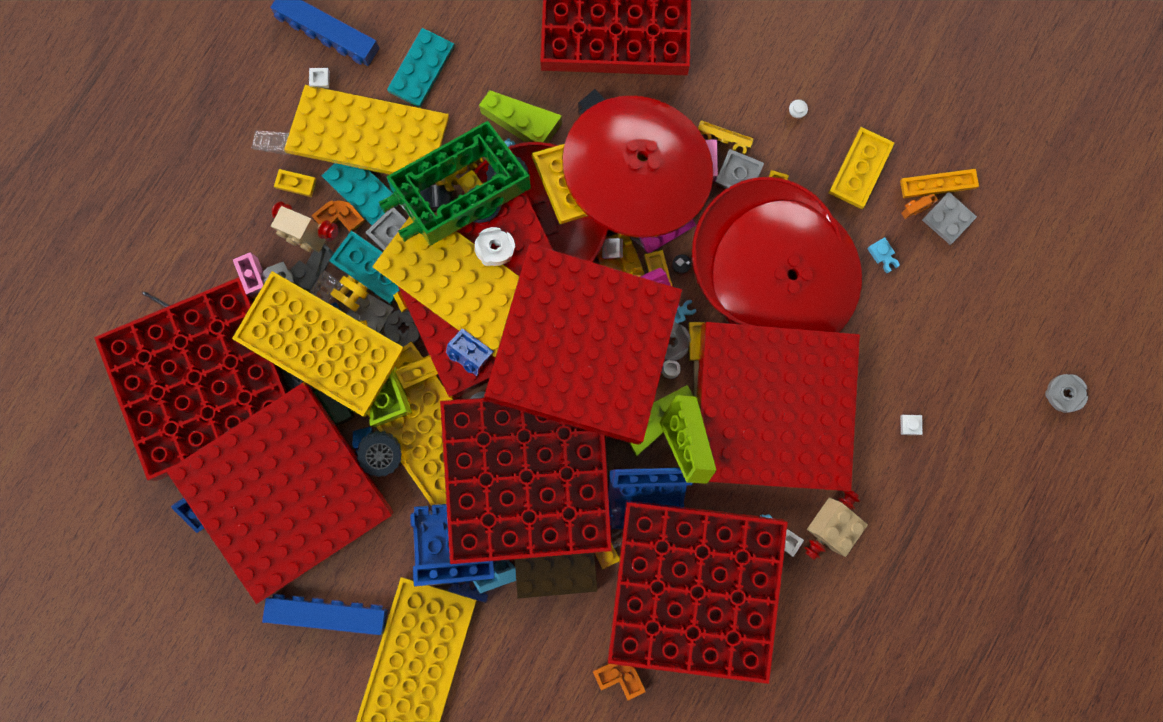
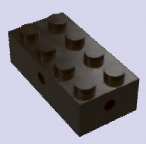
M594 553L515 559L518 599L597 592Z

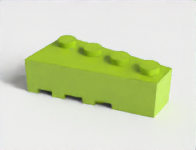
M489 91L479 104L481 114L524 142L549 143L562 125V115L493 91Z
M396 366L370 408V426L378 427L412 413L405 391L395 372Z
M688 385L653 403L644 441L639 445L628 442L636 457L663 433L659 422L675 396H693Z
M676 395L659 423L686 482L707 484L715 473L716 467L697 397Z

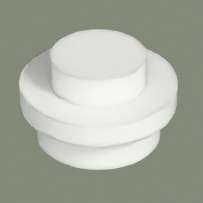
M795 100L789 106V112L794 118H802L808 111L807 104L802 100Z
M672 360L665 361L662 374L668 379L676 378L681 370L679 363Z

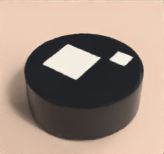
M677 255L673 259L672 268L677 274H685L690 270L691 260L688 256Z

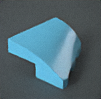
M510 560L495 561V579L473 582L480 593L516 581L515 566Z

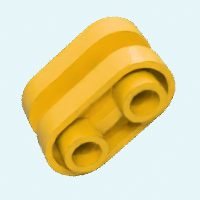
M350 275L347 278L343 276L339 281L343 285L341 290L338 291L334 288L330 295L356 312L360 306L355 302L359 297L364 300L369 295L366 292L368 288ZM349 290H350V291H352L353 293H352V295L348 298L346 295H347V293H348Z

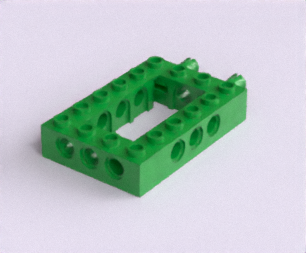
M486 121L386 176L393 194L378 203L384 213L398 205L403 206L413 223L398 230L404 242L420 233L431 246L531 188L530 176L489 121ZM484 156L496 172V175L492 176V179L484 184L475 186V189L459 195L457 199L447 205H441L437 209L436 216L431 210L429 202L423 199L420 192Z

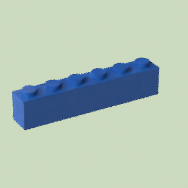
M275 0L270 7L274 17L280 22L286 21L293 29L304 31L311 39L317 38L321 40L323 45L328 48L332 46L341 55L352 57V60L357 64L362 65L363 63L369 66L379 50L377 41L302 0Z
M273 594L272 597H268L265 600L262 622L383 635L388 609H383V605L371 604V607H363V603L359 602L343 605L344 601L332 600L331 603H325L324 599L312 598V601H306L303 596H292V599L285 598L284 594Z

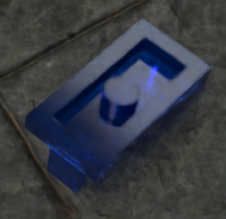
M471 581L466 582L461 587L459 582L453 583L451 588L448 589V592L485 603L489 599V595L485 594L486 592L480 593L477 587L474 588V591L470 590L469 585Z

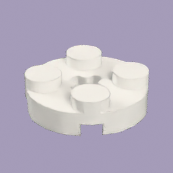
M491 227L479 233L475 241V253L485 266L503 265L512 259L515 243L513 237L508 232L505 233L500 228ZM492 243H495L496 246H500L497 250H493L490 248Z

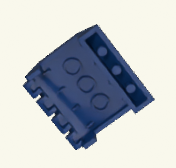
M680 468L619 469L609 471L608 500L611 529H623L626 500L684 507L686 487L693 483L686 482Z
M446 504L432 505V511H429L428 505L414 507V512L410 514L411 527L414 531V587L495 579V561L450 564Z

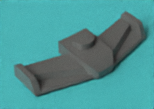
M324 244L319 253L313 251L306 265L299 260L290 270L293 275V283L308 292L314 290L319 284V280L334 252Z

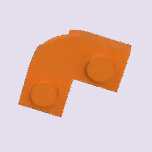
M933 193L917 201L912 200L905 205L906 209L901 214L904 219L914 214L916 216L933 206L938 199Z
M329 201L311 215L318 224L325 220L330 221V223H336L340 220L349 232L355 231L365 222L361 215L347 201Z
M606 664L593 670L601 691L619 682L627 700L646 692L634 667Z

